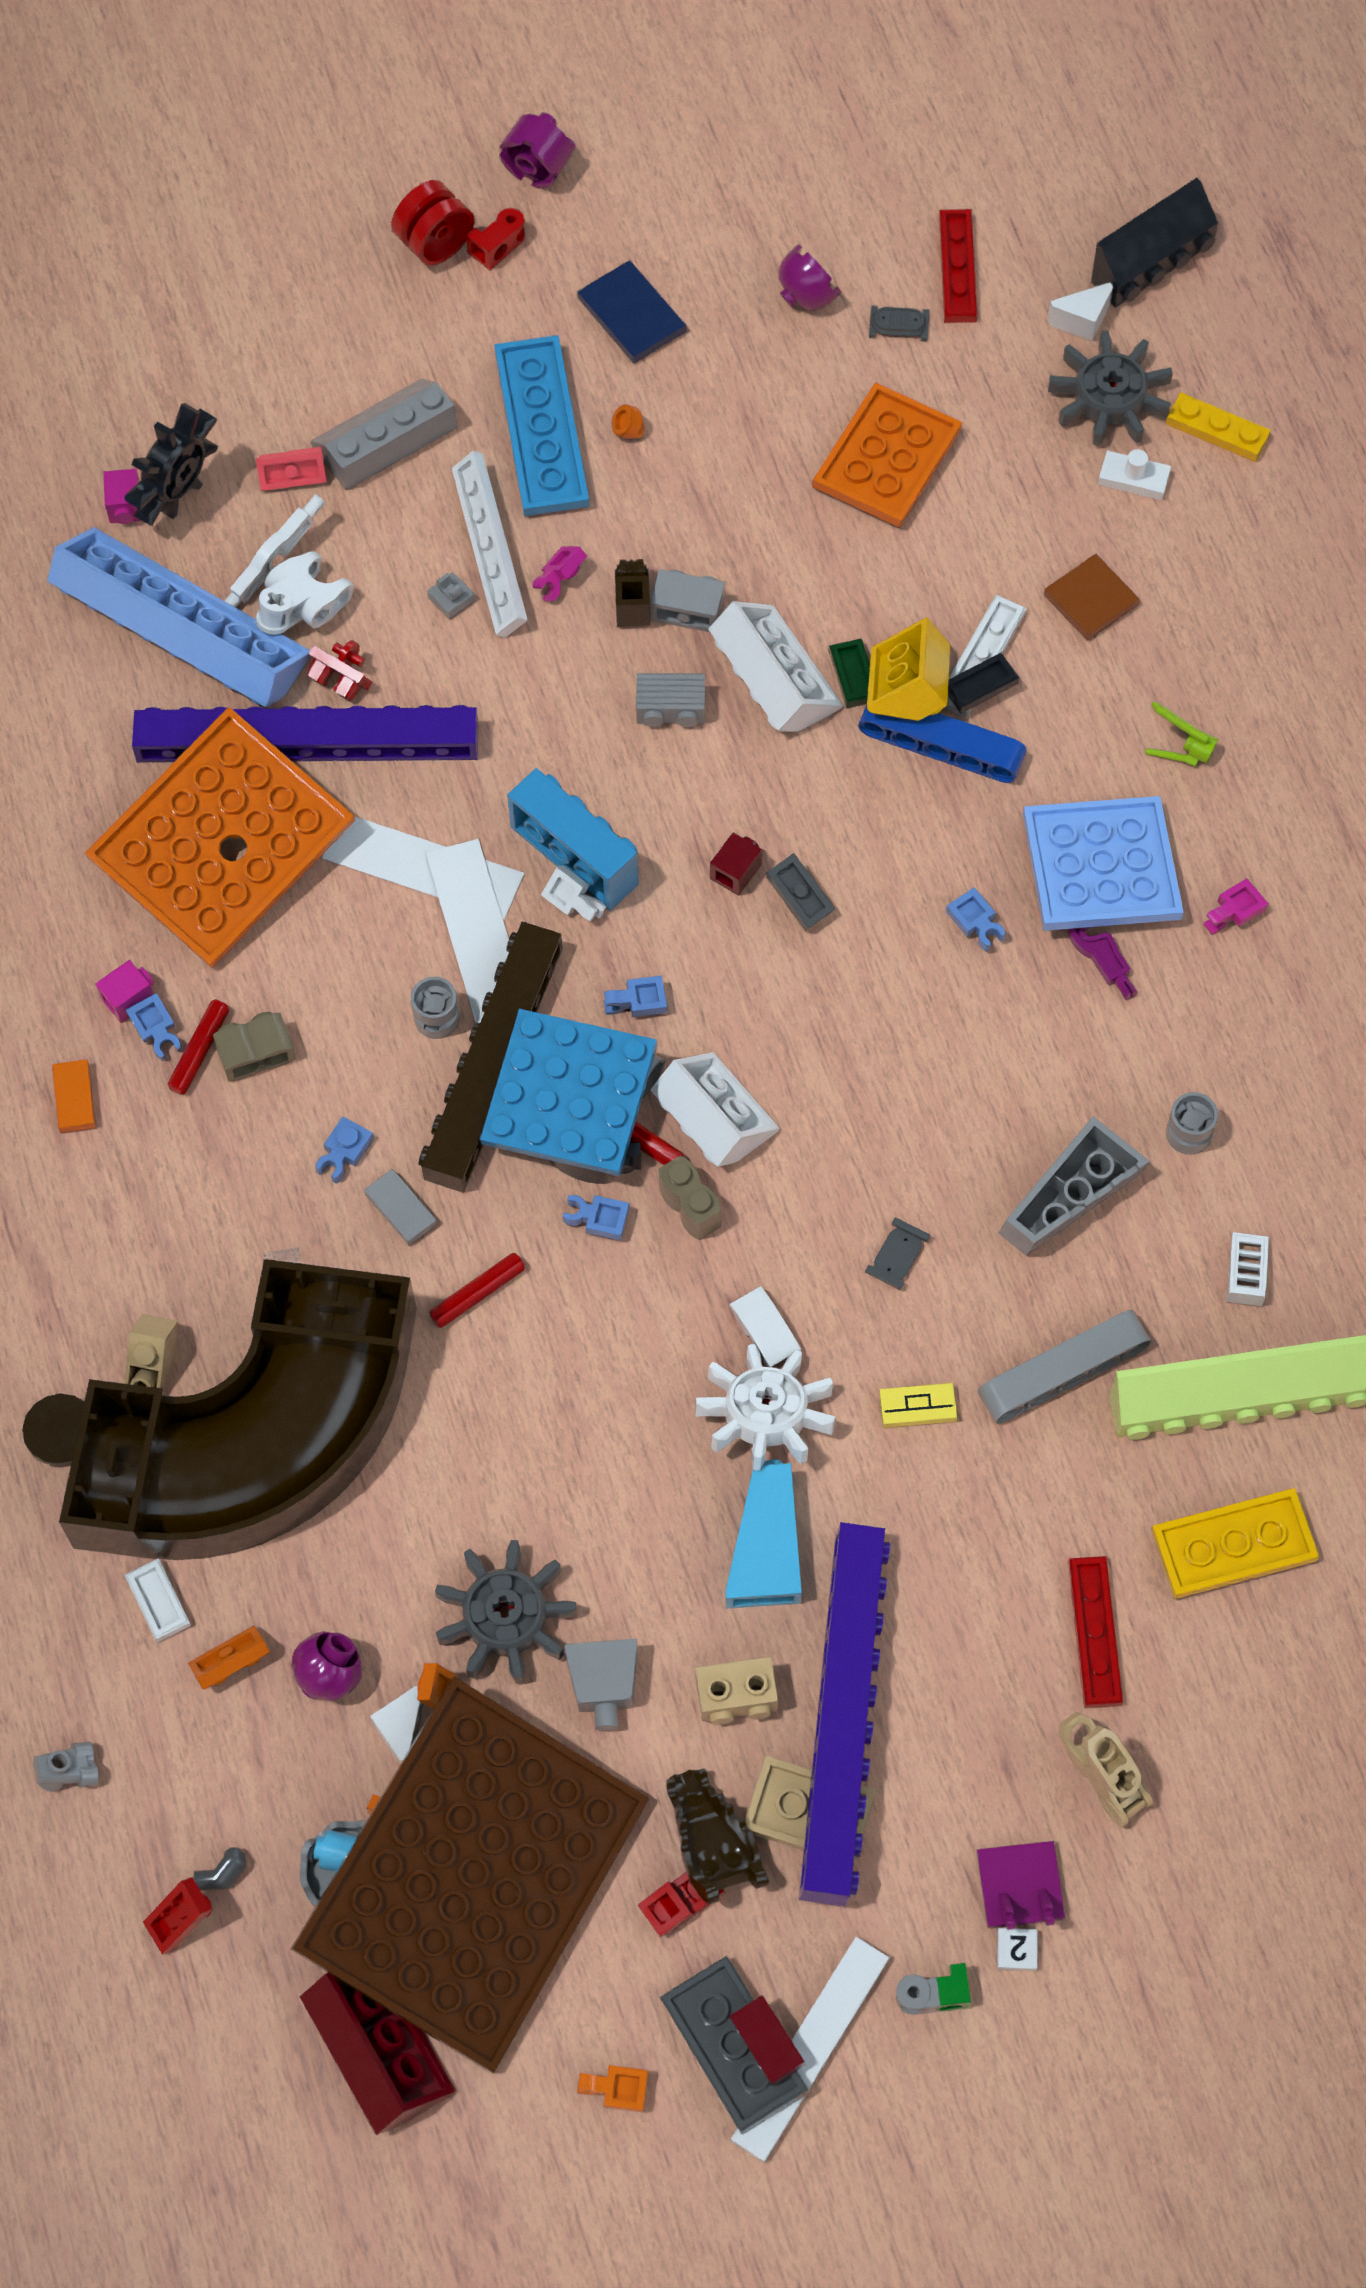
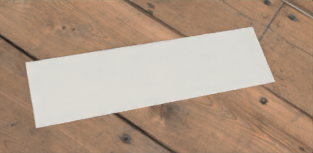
M355 817L356 821L322 856V859L438 897L425 852L441 849L445 846ZM485 860L502 918L505 919L525 873Z
M479 839L425 852L473 1016L475 1022L480 1023L484 1012H482L484 998L487 992L493 993L497 983L494 982L497 966L500 962L505 963L509 954L506 951L509 938Z

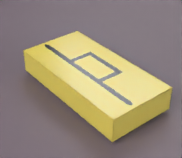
M953 1383L879 1389L883 1428L957 1421Z

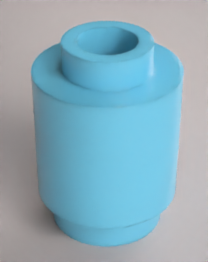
M328 1830L325 1837L319 1836L314 1849V1859L319 1860V1868L336 1872L357 1836Z

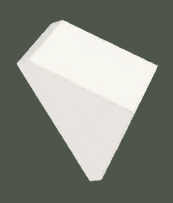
M1111 282L1050 301L1047 320L1049 325L1093 341L1110 307L1113 290Z
M417 1686L370 1716L373 1726L399 1764H401L416 1739L420 1727L424 1704L417 1700Z

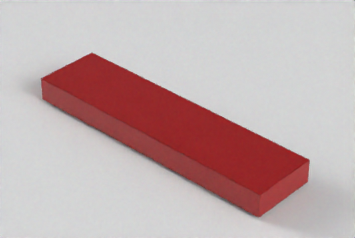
M972 209L939 210L944 323H976L977 303Z
M1106 1556L1069 1558L1068 1569L1084 1709L1122 1706L1123 1697Z

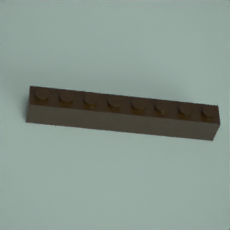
M523 921L518 932L511 933L506 951L509 952L505 963L500 962L494 976V982L497 983L493 993L487 992L482 1004L484 1015L481 1022H475L469 1037V1042L472 1044L468 1054L463 1052L457 1065L459 1076L456 1083H450L446 1090L444 1103L447 1105L443 1115L437 1114L431 1130V1134L434 1135L430 1146L425 1145L421 1151L418 1165L422 1167L425 1181L462 1193L465 1192L483 1148L480 1141L518 1011L519 1009L538 1012L563 950L561 933Z

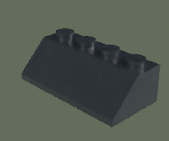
M1196 177L1097 242L1091 283L1097 287L1111 282L1113 290L1110 303L1115 308L1125 301L1130 302L1134 300L1143 289L1149 285L1158 284L1166 274L1175 268H1182L1188 263L1190 258L1199 252L1204 253L1213 246L1216 240L1218 221L1202 182Z

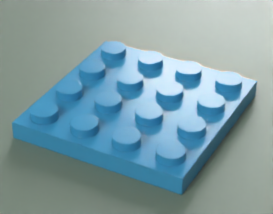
M519 1009L481 1134V1144L620 1176L657 1050V1039Z

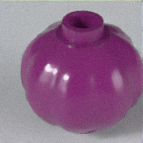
M321 1631L312 1634L300 1642L293 1652V1676L302 1692L311 1699L337 1701L351 1693L362 1679V1663L358 1649L350 1638L341 1633Z

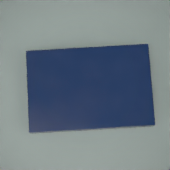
M630 260L577 291V298L633 364L686 332V324Z

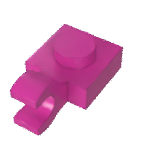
M561 546L541 569L544 573L534 580L533 588L542 589L547 584L548 591L542 599L544 601H554L560 594L561 580H568L574 577L579 572L580 564L586 559L587 555L580 546Z
M1246 878L1219 895L1217 902L1221 906L1211 910L1206 915L1209 920L1204 922L1203 925L1211 935L1220 931L1231 920L1240 927L1266 911L1269 903Z

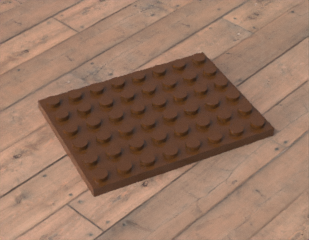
M454 1676L446 1686L290 1950L489 2073H494L650 1798Z

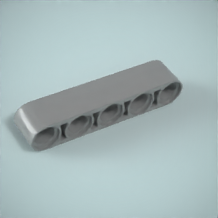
M1127 1310L987 1381L977 1392L996 1424L1004 1423L1139 1354L1152 1343V1340L1135 1312Z

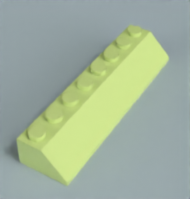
M1366 1335L1116 1371L1109 1399L1117 1437L1128 1436V1439L1136 1440L1149 1436L1150 1432L1164 1431L1165 1434H1177L1185 1431L1186 1427L1200 1425L1202 1429H1211L1221 1426L1223 1422L1232 1420L1245 1424L1254 1422L1260 1416L1273 1415L1274 1418H1286L1294 1415L1295 1411L1307 1409L1311 1413H1320L1331 1409L1335 1405L1346 1404L1348 1408L1363 1406L1366 1404Z

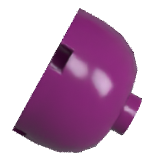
M797 244L780 264L778 279L784 288L780 295L791 307L798 304L806 310L824 308L841 294V290L838 286L834 290L831 289L829 282L832 278L808 252L802 256L800 254L802 247Z

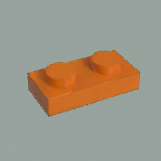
M254 1625L188 1662V1665L202 1690H205L210 1686H217L223 1683L229 1675L236 1671L255 1665L270 1651Z

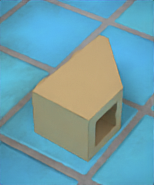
M146 1314L141 1315L129 1333L125 1384L162 1388L164 1390L175 1354L178 1321Z

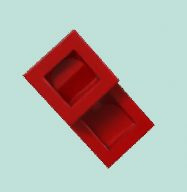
M684 1872L673 1882L670 1883L668 1881L637 1906L657 1934L662 1937L709 1905L699 1896L690 1883L687 1873ZM724 1889L718 1890L719 1898L726 1893Z

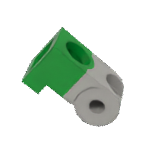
M966 1963L951 1964L949 1966L950 1976L924 1979L919 1975L905 1976L897 1986L896 2001L903 2012L912 2015L970 2009L971 1999Z

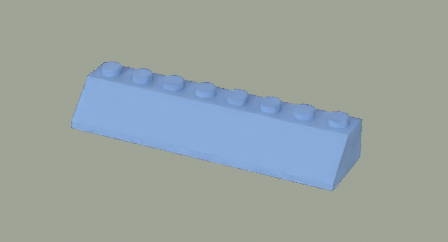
M95 527L56 546L54 549L47 582L58 587L61 592L72 595L84 602L89 608L110 617L118 625L131 629L141 635L144 640L157 644L167 650L172 656L181 658L195 666L198 671L216 678L226 687L242 693L255 704L267 708L283 698L311 657L309 649L283 634L271 635L264 633L257 627L255 618Z

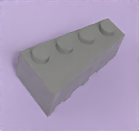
M1093 1116L1006 1219L998 1234L1027 1256L1140 1176L1150 1161Z

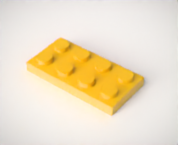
M1295 1488L1152 1525L1151 1528L1174 1600L1317 1562L1319 1559Z

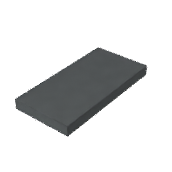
M728 1956L723 1957L660 1996L661 2001L741 2135L810 2093L798 2071L772 2086L730 2020V2015L754 1999Z

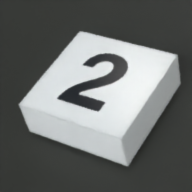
M998 1928L997 1970H1037V1929L1007 1930L1006 1928Z

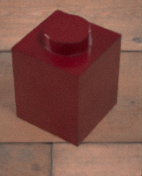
M733 832L710 862V879L739 896L762 865V849L753 839L745 836L742 838Z

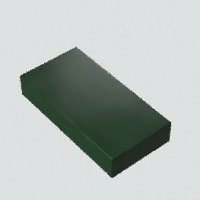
M862 638L829 645V654L846 709L867 704L870 663Z

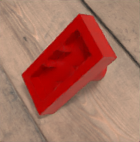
M193 1877L180 1881L143 1921V1924L163 1955L173 1951L204 1918L211 1915L212 1904L209 1898L202 1894Z

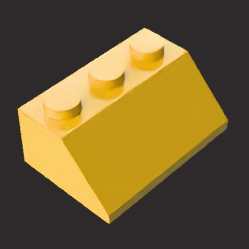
M928 617L871 647L867 709L870 713L919 721L929 715L939 713L947 706L950 644Z

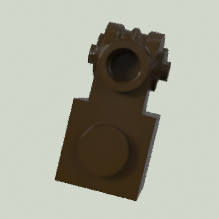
M621 559L617 569H615L617 627L650 626L649 568L644 564L643 559H637L636 561H633V559H630V561Z

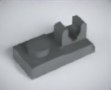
M795 853L765 873L768 881L805 931L835 910Z

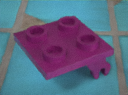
M1054 1841L977 1849L987 1928L1006 1926L1007 1930H1015V1925L1045 1922L1046 1926L1054 1925L1056 1920H1065Z

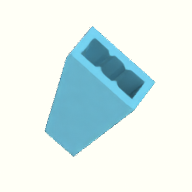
M775 1459L766 1460L760 1471H752L725 1591L726 1609L801 1604L802 1590L791 1463L783 1464L781 1460Z

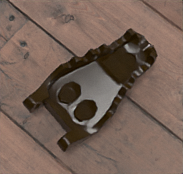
M706 1769L687 1770L682 1774H674L667 1779L666 1789L675 1811L684 1867L690 1883L703 1901L708 1905L718 1902V1890L748 1880L755 1889L767 1886L769 1878L761 1863L753 1832L747 1828L743 1817L735 1815L733 1805L727 1803L723 1794H716L714 1787L709 1782Z

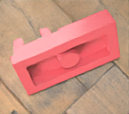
M322 447L259 455V458H256L261 491L327 482Z

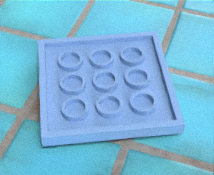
M1160 796L1024 806L1022 815L1043 931L1182 920L1184 911Z

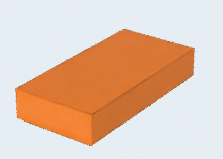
M88 1060L52 1064L60 1133L96 1128Z

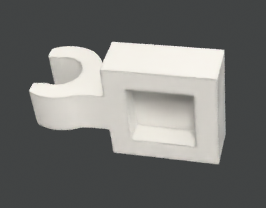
M564 865L556 867L541 896L566 915L572 914L576 910L588 921H592L594 916L600 918L606 909V905L603 902L585 894L589 884Z

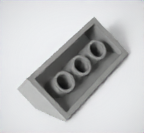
M420 379L310 442L313 448L322 447L325 464L343 488L348 490L456 429L455 406L437 382Z

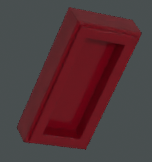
M763 1995L729 2016L772 2086L806 2065Z

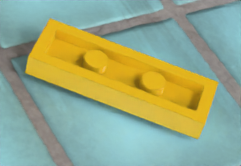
M1180 392L1166 419V425L1254 462L1257 461L1271 432L1268 428Z

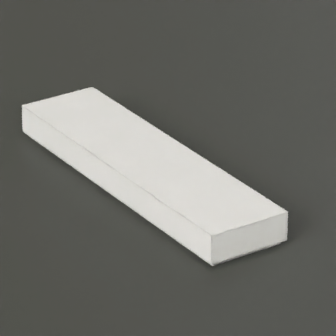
M995 595L949 679L999 653L1003 654L1025 616L1026 607ZM949 697L947 706L944 707V709L965 718L969 716L972 710L971 708L960 714Z

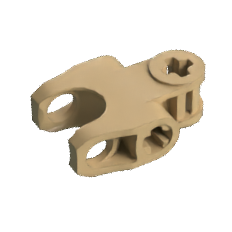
M1075 1712L1059 1724V1737L1078 1772L1088 1778L1099 1796L1102 1807L1118 1826L1123 1828L1129 1823L1128 1819L1141 1809H1147L1153 1804L1149 1792L1141 1783V1774L1138 1767L1113 1731L1100 1725L1096 1727L1090 1718L1078 1712ZM1083 1723L1088 1731V1735L1083 1737L1081 1744H1074L1071 1741L1070 1733L1075 1725Z

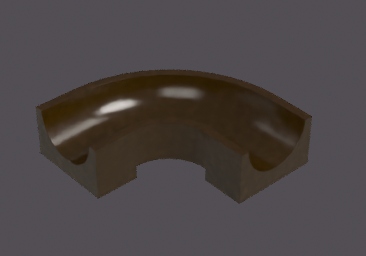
M264 1259L251 1323L252 1342L242 1363L223 1382L198 1394L174 1397L166 1396L162 1388L89 1379L59 1523L73 1549L150 1559H205L236 1553L264 1544L290 1532L333 1502L357 1478L372 1458L386 1434L397 1408L405 1378L417 1310L410 1277Z

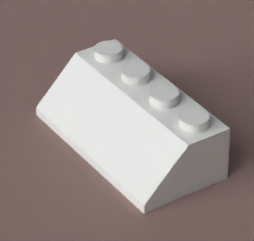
M732 601L708 628L715 638V645L721 652L726 654L733 665V671L738 677L743 679L750 689L752 699L761 705L768 715V722L776 730L799 732L832 715L843 707L839 698L774 605Z

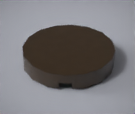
M60 1393L46 1396L32 1406L25 1416L22 1432L24 1443L36 1460L59 1468L71 1465L84 1401L74 1395Z

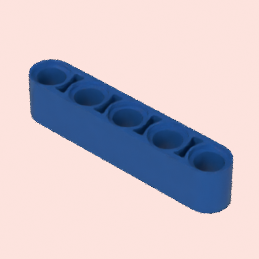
M866 705L858 724L859 730L866 736L1004 783L1015 781L1027 753L1026 746L1014 738L940 713L929 715L916 721L870 713Z

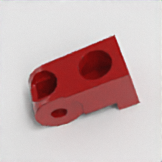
M506 208L500 211L496 221L491 223L482 232L474 227L466 234L467 253L489 271L492 270L524 241L525 218L523 213L515 208Z

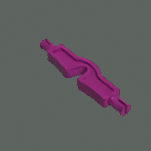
M1091 927L1068 929V935L1073 946L1082 955L1093 961L1108 985L1115 983L1125 1000L1130 999V996L1131 998L1138 993L1128 978L1130 967L1122 957L1110 933L1105 932L1095 936H1088L1085 931Z

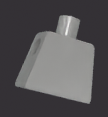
M637 1639L565 1644L566 1661L579 1712H595V1726L598 1731L618 1729L617 1710L633 1707L638 1658Z

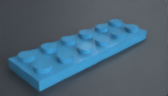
M559 335L494 344L524 516L589 507V496Z

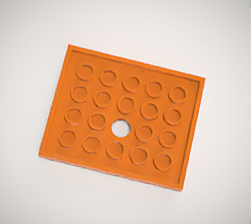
M228 707L85 852V855L210 968H213L356 819L351 812L234 710ZM228 838H241L247 844V851L241 859L229 861L221 855V844Z

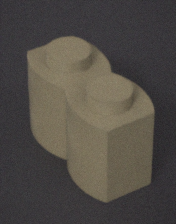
M262 1012L254 1016L252 1021L247 1024L228 1023L213 1034L215 1047L228 1081L244 1079L261 1070L273 1069L295 1060L294 1048L281 1013Z
M678 1156L659 1168L661 1195L673 1210L680 1213L681 1222L690 1235L701 1240L721 1227L719 1200L710 1188L700 1183L699 1174L689 1160Z

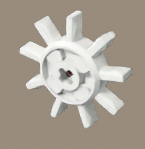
M751 1344L748 1345L746 1357L748 1371L743 1372L739 1376H735L715 1362L709 1365L708 1380L725 1390L727 1394L726 1397H696L695 1416H725L727 1424L712 1435L711 1449L717 1453L739 1437L753 1444L751 1450L753 1470H761L766 1459V1447L784 1444L792 1456L800 1464L807 1462L808 1447L798 1435L802 1428H808L832 1435L834 1431L835 1416L807 1409L808 1403L832 1396L833 1382L831 1378L802 1386L795 1378L800 1371L802 1352L795 1350L787 1358L782 1369L763 1367L761 1355L756 1345Z

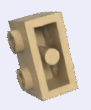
M771 1657L695 1667L702 1721L710 1720L711 1724L720 1725L732 1722L733 1717L748 1715L749 1719H762L771 1716V1711H778V1697Z

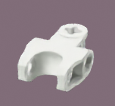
M311 551L289 558L274 567L266 577V589L259 596L260 610L256 615V625L261 631L271 635L284 633L302 620L312 628H318L332 620L350 601L354 584L344 578L332 583L316 581L314 578L321 571V561L323 559L317 552Z

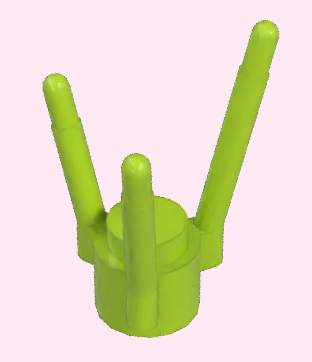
M1153 702L1152 707L1156 713L1189 734L1183 748L1189 753L1186 755L1147 748L1145 753L1151 756L1185 762L1196 767L1198 761L1207 764L1219 739L1198 730L1166 707Z

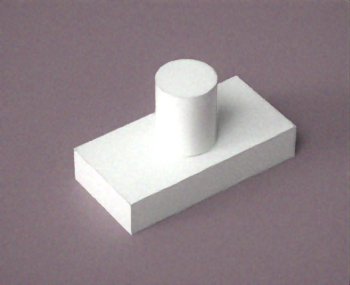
M1140 449L1132 450L1128 455L1107 451L1098 485L1162 500L1171 466L1149 461L1147 454Z

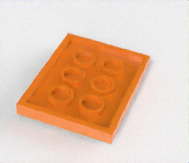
M875 382L815 475L812 487L901 528L961 432L963 422Z

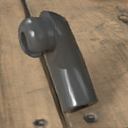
M237 1847L229 1848L225 1851L224 1857L214 1870L194 1871V1881L199 1889H227L233 1886L245 1870L246 1860L244 1852Z

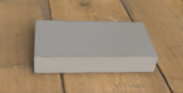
M393 1169L364 1189L367 1198L408 1246L437 1225V1220Z

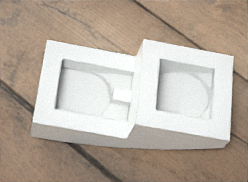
M761 1286L729 1304L745 1335L750 1336L752 1342L756 1345L766 1367H772L789 1357L795 1350H801L789 1327Z

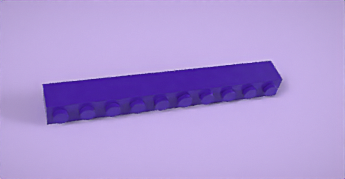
M389 705L384 708H366L363 706L331 708L319 706L315 709H298L293 706H286L281 709H264L253 706L247 709H232L292 762L478 760V716L476 707L455 705L453 707L435 708L430 705H422L417 708H400ZM150 707L145 710H134L132 748L136 762H175L227 707H216L214 709L182 707L179 710H162Z
M840 1522L835 1535L799 1900L845 1907L850 1895H856L858 1890L859 1872L853 1871L854 1857H860L863 1834L856 1833L857 1821L864 1818L866 1808V1796L860 1795L861 1781L867 1782L870 1759L863 1757L865 1744H871L873 1734V1722L867 1721L868 1708H874L877 1686L870 1683L872 1671L877 1672L880 1660V1649L874 1648L875 1635L880 1636L882 1632L883 1613L877 1612L878 1599L884 1600L887 1578L881 1577L882 1564L887 1565L890 1553V1542H884L885 1528Z

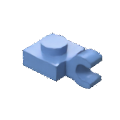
M662 975L627 980V990L604 992L605 1000L603 1003L606 1015L618 1014L628 1008L631 1010L632 1017L667 1013Z

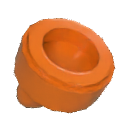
M628 404L619 406L612 417L614 434L626 439L641 438L645 432L641 411L637 407Z

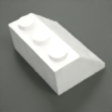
M714 1052L673 1060L650 1089L659 1099L660 1106L672 1114L681 1125L682 1131L697 1143L703 1150L705 1158L715 1164L716 1167L738 1162L775 1135L780 1129Z

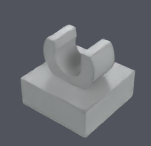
M453 572L451 574L446 573L436 581V585L427 590L428 599L448 619H451L475 601L474 593Z

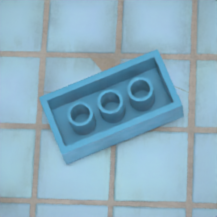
M535 768L507 794L510 827L557 867L564 865L589 884L586 892L606 905V909L611 911L639 885L638 854L635 845L625 837L621 839L617 836L604 818L593 816L580 798L575 795L570 796L562 790L560 783L555 777L550 774L545 775Z

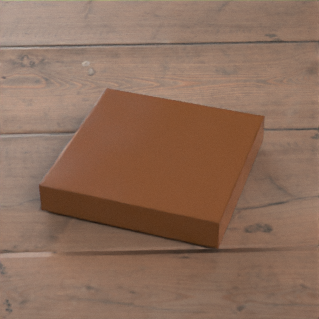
M1097 554L1088 558L1044 590V596L1087 641L1139 604L1138 596Z

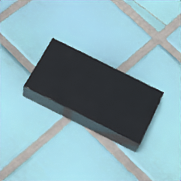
M999 653L949 679L948 697L959 713L962 714L1017 685L1019 677L1003 654Z

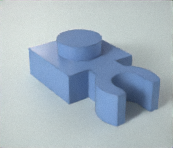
M975 887L946 906V913L966 937L974 932L978 935V944L984 951L987 952L991 948V942L986 938L987 935H995L1001 942L1005 940L1006 933L1004 928L998 923L991 922L995 919L996 912Z
M157 993L126 1009L143 1042L145 1043L152 1038L155 1040L153 1048L156 1056L161 1061L165 1059L161 1051L163 1044L169 1042L175 1046L178 1052L182 1050L179 1039L174 1034L167 1032L175 1024Z
M342 1116L324 1143L325 1151L330 1154L322 1156L317 1161V1174L321 1175L326 1167L333 1166L336 1170L331 1176L332 1182L338 1183L344 1176L343 1166L346 1162L353 1166L357 1165L374 1139L373 1132Z
M594 1195L591 1205L587 1204L580 1196H568V1205L577 1207L579 1211L576 1214L563 1213V1222L565 1224L576 1226L582 1222L587 1223L586 1233L619 1241L622 1240L630 1203Z

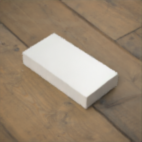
M159 1558L125 1574L126 1580L157 1643L191 1627Z

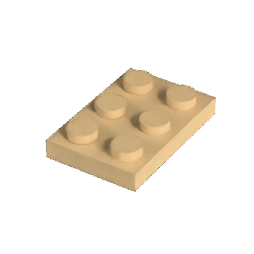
M767 1755L765 1756L745 1819L747 1828L753 1832V1835L804 1851L811 1769ZM862 1785L860 1795L866 1796V1808L864 1818L857 1821L856 1833L861 1834L864 1833L876 1794L875 1789Z

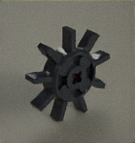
M182 403L172 429L158 421L156 422L154 430L157 440L150 448L146 458H134L131 465L141 471V480L124 496L126 502L138 508L134 515L136 518L150 526L154 525L160 512L174 519L177 517L179 499L190 488L200 490L203 484L198 476L202 469L204 458L217 452L218 445L205 438L218 421L216 417L201 408L196 410L188 404Z

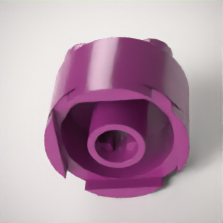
M541 113L539 116L534 114L520 116L499 147L502 148L499 157L505 168L520 181L524 176L533 180L531 186L539 189L548 188L553 184L576 148L575 143L556 126L557 122L551 115Z

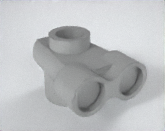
M90 1741L73 1743L71 1749L54 1751L34 1757L33 1766L37 1784L46 1791H58L67 1783H77L78 1787L98 1785L99 1774L94 1763L93 1746Z

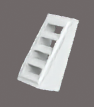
M1232 1233L1226 1302L1262 1307L1266 1295L1269 1237ZM1239 1243L1260 1246V1250L1239 1249ZM1239 1256L1257 1258L1259 1261L1258 1263L1239 1261ZM1238 1269L1258 1272L1257 1275L1238 1273ZM1237 1280L1257 1284L1256 1287L1237 1285Z

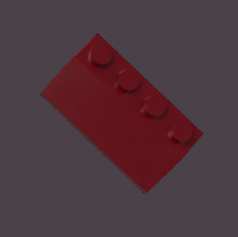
M325 1973L300 1996L375 2135L407 2123L456 2092L424 2033L331 1974Z

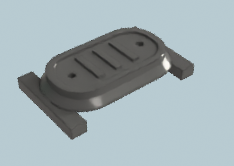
M871 305L869 338H875L876 331L885 335L917 336L921 334V342H927L929 309H923V313L914 308L882 307L878 310V306Z
M895 1217L892 1225L897 1228L889 1233L874 1260V1267L868 1265L865 1273L901 1290L904 1282L901 1280L907 1275L922 1246L921 1240L928 1242L930 1234Z

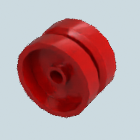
M430 180L412 189L401 200L394 211L391 227L392 232L407 247H410V250L425 265L434 266L451 258L466 243V234L474 226V214L459 199H456V196L441 181Z

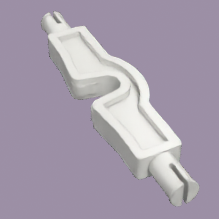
M314 494L303 509L297 508L280 530L267 539L255 554L251 564L230 587L232 593L225 599V602L237 608L241 602L245 604L265 582L266 577L273 569L272 562L278 554L286 557L314 523L312 518L326 504L321 497Z

